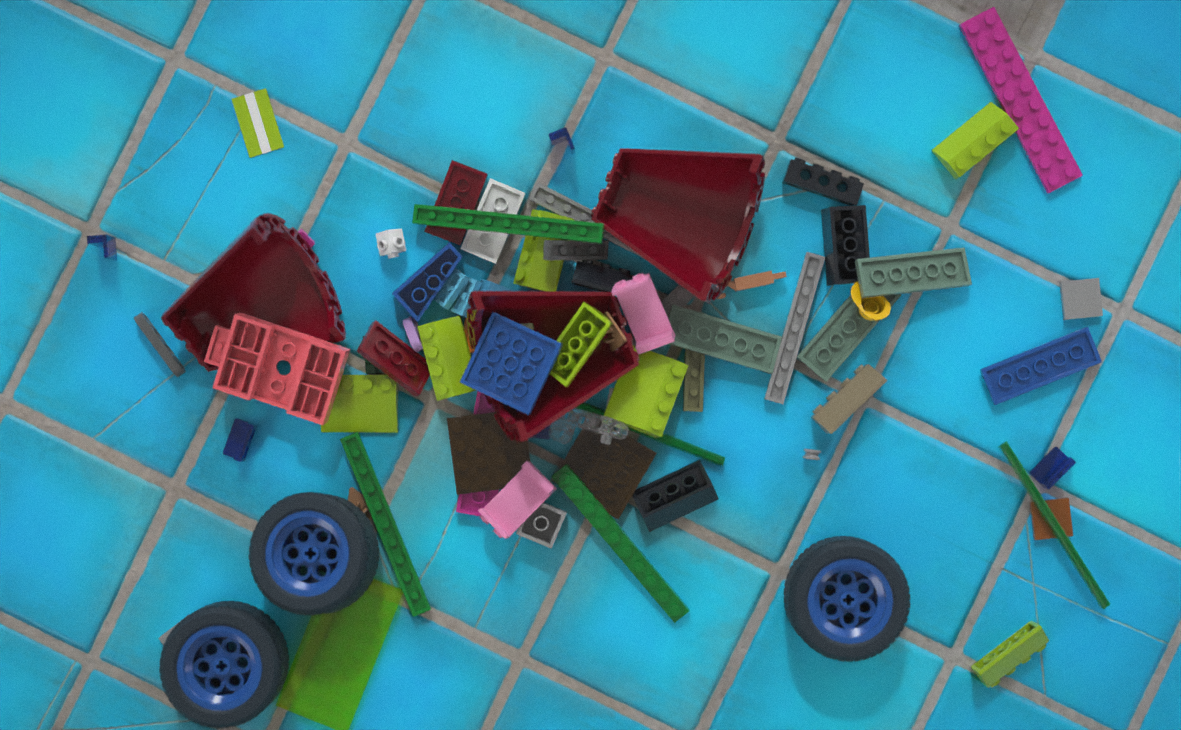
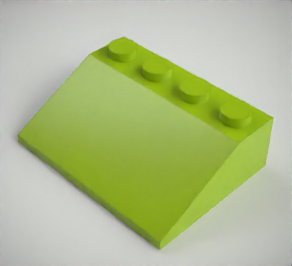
M652 351L639 354V365L617 379L603 416L654 438L662 437L689 365Z
M342 375L329 420L326 424L321 425V432L398 433V383L388 375Z

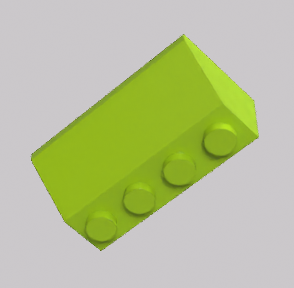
M990 102L931 151L956 180L1019 128L1006 112Z
M532 209L531 216L575 220L573 218ZM525 236L513 284L539 291L556 292L564 260H543L544 240L561 239Z
M583 302L557 339V342L563 344L550 374L564 386L568 387L613 324L608 317L593 306Z
M461 316L417 326L437 401L477 391L460 383L471 359Z
M1030 621L974 663L971 668L986 687H994L1000 683V678L1004 675L1012 674L1016 670L1015 667L1029 661L1034 652L1042 651L1047 646L1046 643L1049 642V639L1039 624Z

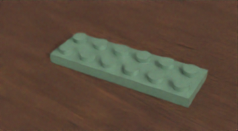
M965 247L855 260L862 298L972 285Z
M901 294L884 297L890 303V307H892ZM850 295L797 355V358L826 382L880 320L869 321L861 317L858 307Z
M671 305L668 319L675 333V341L669 343L670 345L765 373H773L782 340L781 336Z

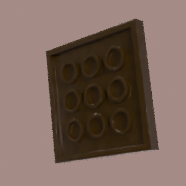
M496 412L447 418L457 495L503 489L520 472L521 466L526 461H530L528 440L521 443H515V440H510L493 415Z
M590 414L560 468L567 463L611 516L619 519L657 453L615 428L613 429L611 444H602L600 440L604 422Z

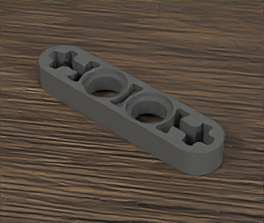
M143 312L135 316V322L174 375L180 377L186 372L185 368Z

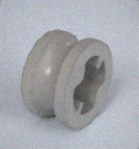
M804 449L805 455L803 458L820 460L818 455L821 451Z

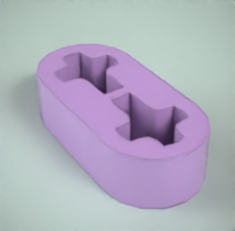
M410 316L403 320V325L412 348L415 352L423 350L417 328L419 325Z

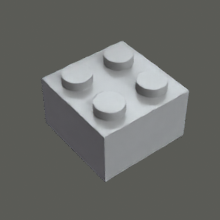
M544 502L518 528L516 534L552 549L567 512Z

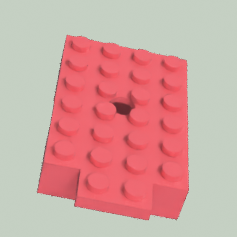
M240 312L234 315L230 329L215 325L204 362L219 367L213 389L246 400L255 399L285 409L287 414L324 425L329 420L350 349ZM281 360H286L291 365V371L287 375L280 374L277 369V364Z

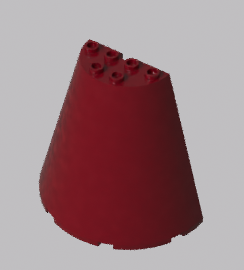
M620 148L619 152L614 155L611 171H608L605 181L608 184L605 189L602 188L599 192V202L597 207L595 206L592 210L591 220L595 223H603L604 229L700 300L711 303L712 300L715 301L722 294L732 279L731 272L734 270V266L738 267L753 231L754 223L751 222L753 217H755V212L758 213L764 188L765 173L762 172L765 167L764 157L760 154Z
M265 213L256 217L161 316L164 325L173 331L178 340L186 342L185 347L187 351L192 353L197 358L198 363L204 366L208 372L218 370L219 368L204 362L215 325L230 329L234 315L240 312L330 343L345 340V323L339 319V315L343 314L327 272L319 269L316 264L319 262V258L294 227L288 229L284 225L286 221L277 215Z
M474 291L470 293L468 305L471 308L467 309V326L470 346L474 350L492 312L519 324L534 323V331L557 341L583 302L593 306L602 314L608 311L626 337V342L616 351L611 352L609 343L603 342V339L608 338V333L605 334L568 387L549 374L531 415H527L485 395L488 404H493L492 407L496 412L493 415L510 440H515V443L528 440L639 365V355L634 351L632 345L633 338L630 333H626L624 328L627 325L626 318L621 314L620 303L617 297L612 295V292Z

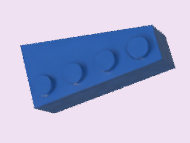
M450 242L447 243L392 292L394 297L417 322L453 272L462 255Z

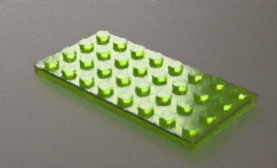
M373 578L367 591L352 605L333 613L311 615L275 706L335 730H349L402 598V589Z

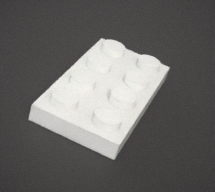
M490 178L477 210L517 215L526 193ZM468 230L461 250L496 264L509 234Z

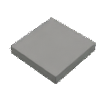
M1099 278L1059 282L1063 320L1103 316Z

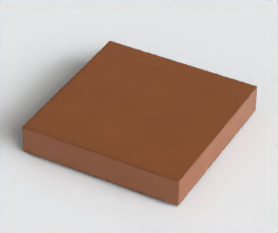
M1069 498L1044 500L1062 529H1064L1063 531H1065L1067 537L1073 536ZM1029 502L1034 540L1057 538L1054 535L1055 532L1052 533L1051 526L1048 527L1047 520L1043 519L1045 516L1040 513L1041 510L1038 511L1037 504H1034L1036 502Z

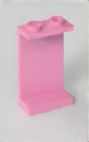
M641 273L635 275L632 280H621L615 283L612 295L617 296L636 340L635 348L638 355L675 341V333L649 273L645 275Z
M526 461L521 466L520 472L484 508L478 510L481 514L480 518L487 525L490 523L495 528L493 530L494 533L500 538H509L557 489L530 461Z

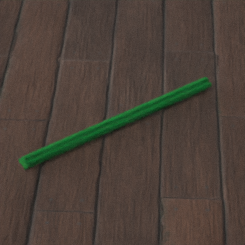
M583 402L575 407V409L581 412L584 411L586 414H593V416L595 415V417L601 420L605 417L603 416L604 409L602 410L599 407L597 409V406L595 407L589 403ZM615 421V425L617 424L619 427L622 426L624 429L633 430V432L635 431L639 435L642 433L644 437H651V439L653 438V440L655 439V441L657 440L660 443L662 441V444L664 442V444L671 445V447L673 446L677 450L680 448L682 452L684 450V452L691 453L695 457L700 456V458L702 457V459L704 458L708 462L711 461L715 465L720 464V466H723L725 457L716 453L713 454V452L695 445L693 446V444L691 445L678 438L675 439V437L673 438L664 433L662 437L654 438Z
M1007 441L1002 443L999 447L1002 449L1001 452L1003 451L1004 453L1003 456L1007 457L1008 464L1011 463L1012 470L1015 469L1013 472H1016V476H1019L1017 478H1020V482H1023L1021 483L1024 484L1022 486H1025V490H1028L1026 492H1029V496H1032L1030 498H1033V502H1036L1034 504H1037L1038 511L1041 510L1040 513L1045 516L1043 519L1047 520L1048 527L1051 526L1052 533L1055 532L1056 539H1059L1057 541H1060V545H1063L1061 547H1064V551H1067L1065 552L1068 553L1066 555L1071 557L1069 558L1072 559L1070 561H1073V565H1076L1074 567H1077V571H1080L1079 574L1082 575L1081 577H1083L1082 580H1084L1085 584L1087 583V588L1091 589L1092 596L1095 595L1094 598H1096V602H1099L1100 608L1105 609L1110 605L1109 600L1106 599L1104 592H1102L1100 586H1098L1099 584H1097L1095 578L1089 572L1090 570H1088L1086 564L1080 558L1074 545L1071 544L1069 537H1067L1065 531H1063L1064 529H1062L1060 523L1054 517L1055 515H1053L1042 495L1036 489L1034 482H1032L1025 468L1019 462L1020 460H1018L1016 454L1010 448L1011 446H1009Z

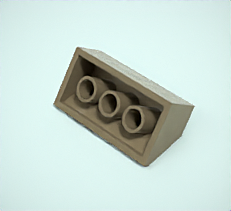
M869 364L858 366L854 370L855 375L851 379L847 377L840 384L841 389L837 392H831L826 397L828 401L823 406L819 404L812 411L814 414L811 418L826 434H832L887 381L885 377Z

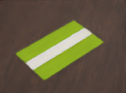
M266 88L232 98L249 158L284 147Z

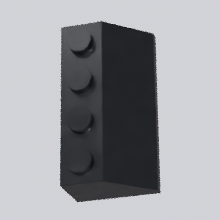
M866 205L821 209L827 286L855 284L858 282L855 260L870 258Z
M591 260L577 261L572 284L601 292H612L615 283L621 280H632L635 275L630 274V270L619 268V271L611 269V265L601 263L600 266L593 265Z
M700 460L636 489L632 495L649 532L719 499Z

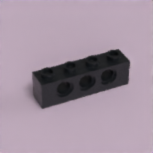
M800 158L789 161L782 181L783 184L849 206H857L864 183L860 182L859 178L849 176V178L843 177L842 173L836 170H831V172L823 170L824 167L818 164H813V166L805 164L806 161ZM801 171H808L810 179L803 180L800 176ZM819 177H826L828 185L821 186L819 184ZM838 183L846 185L845 192L838 191Z

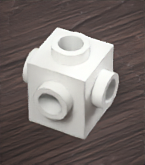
M402 228L376 233L380 256L388 255V259L399 257V253L406 251Z

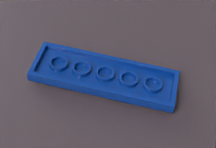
M1084 327L982 368L980 372L993 404L997 405L1097 365L1102 360L1089 328Z

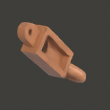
M772 271L734 278L733 281L730 280L727 286L736 292L770 285L776 279L786 278V271L772 274ZM722 293L717 299L725 298L726 294Z

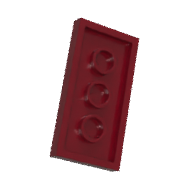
M452 160L434 206L475 210L488 174ZM427 225L424 232L461 246L466 229Z
M375 320L371 323L356 352L413 396H419L430 376L426 359Z

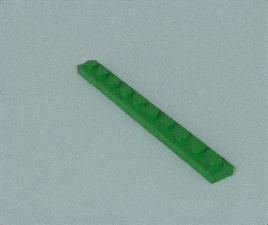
M414 204L412 223L418 225L602 244L604 233L603 223Z
M359 432L341 438L340 441L413 617L431 610L427 596Z
M566 463L551 476L673 622L675 623L690 611L687 605Z

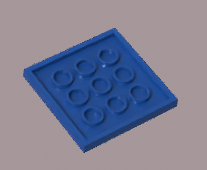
M492 312L460 383L527 415H531L563 344Z

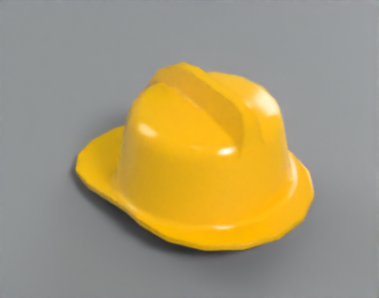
M859 282L852 286L851 298L857 305L859 314L865 320H882L890 314V303L884 296L862 298Z

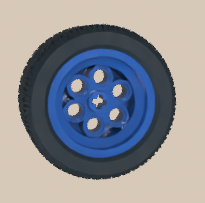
M303 492L285 497L272 505L262 515L255 526V530H253L249 546V564L252 576H254L253 579L259 590L262 591V594L271 603L293 614L318 615L345 609L362 597L369 588V585H371L373 577H375L379 561L378 539H376L377 535L373 525L370 524L371 522L365 513L355 504L335 495ZM304 531H306L309 535L308 540L306 542L302 541L301 535ZM325 531L328 538L325 542H322L320 535ZM294 548H296L299 553L298 557L295 559L292 557V550ZM333 548L337 551L335 559H331L329 556V552ZM314 551L316 555L309 556L308 552ZM303 565H305L308 569V572L305 576H303L300 572V569ZM323 565L327 569L325 576H322L319 572L320 567Z
M829 537L818 541L816 544H812L810 548H806L789 569L790 572L787 574V580H785L784 585L786 614L796 633L817 653L838 661L853 662V660H866L869 657L872 658L884 652V649H888L896 641L895 639L900 636V632L903 631L910 612L911 602L909 600L911 598L909 585H907L908 582L906 577H904L905 574L899 564L896 563V560L880 547L857 537ZM843 574L850 575V581L846 584L841 583V576ZM867 583V590L859 592V584ZM827 585H833L834 591L830 595L824 592ZM847 594L852 597V600H849V604L843 601ZM868 602V610L861 612L860 604ZM830 604L835 605V611L832 614H827L826 607ZM852 613V620L848 623L844 622V615Z
M239 601L215 602L189 614L172 629L160 655V679L168 700L185 718L210 728L235 727L254 719L274 701L286 681L289 669L288 647H286L287 643L284 635L280 631L281 629L267 613L265 614L264 611L253 605L250 606L248 603ZM230 641L237 645L236 651H231L228 648ZM209 644L217 646L216 653L210 652ZM241 657L248 660L247 667L240 664ZM222 661L224 664H227V667L224 668V670L223 667H219V664ZM202 662L209 664L208 671H204L201 668ZM233 675L240 678V684L236 685L232 682ZM214 677L220 679L221 686L217 687L213 684L212 680Z

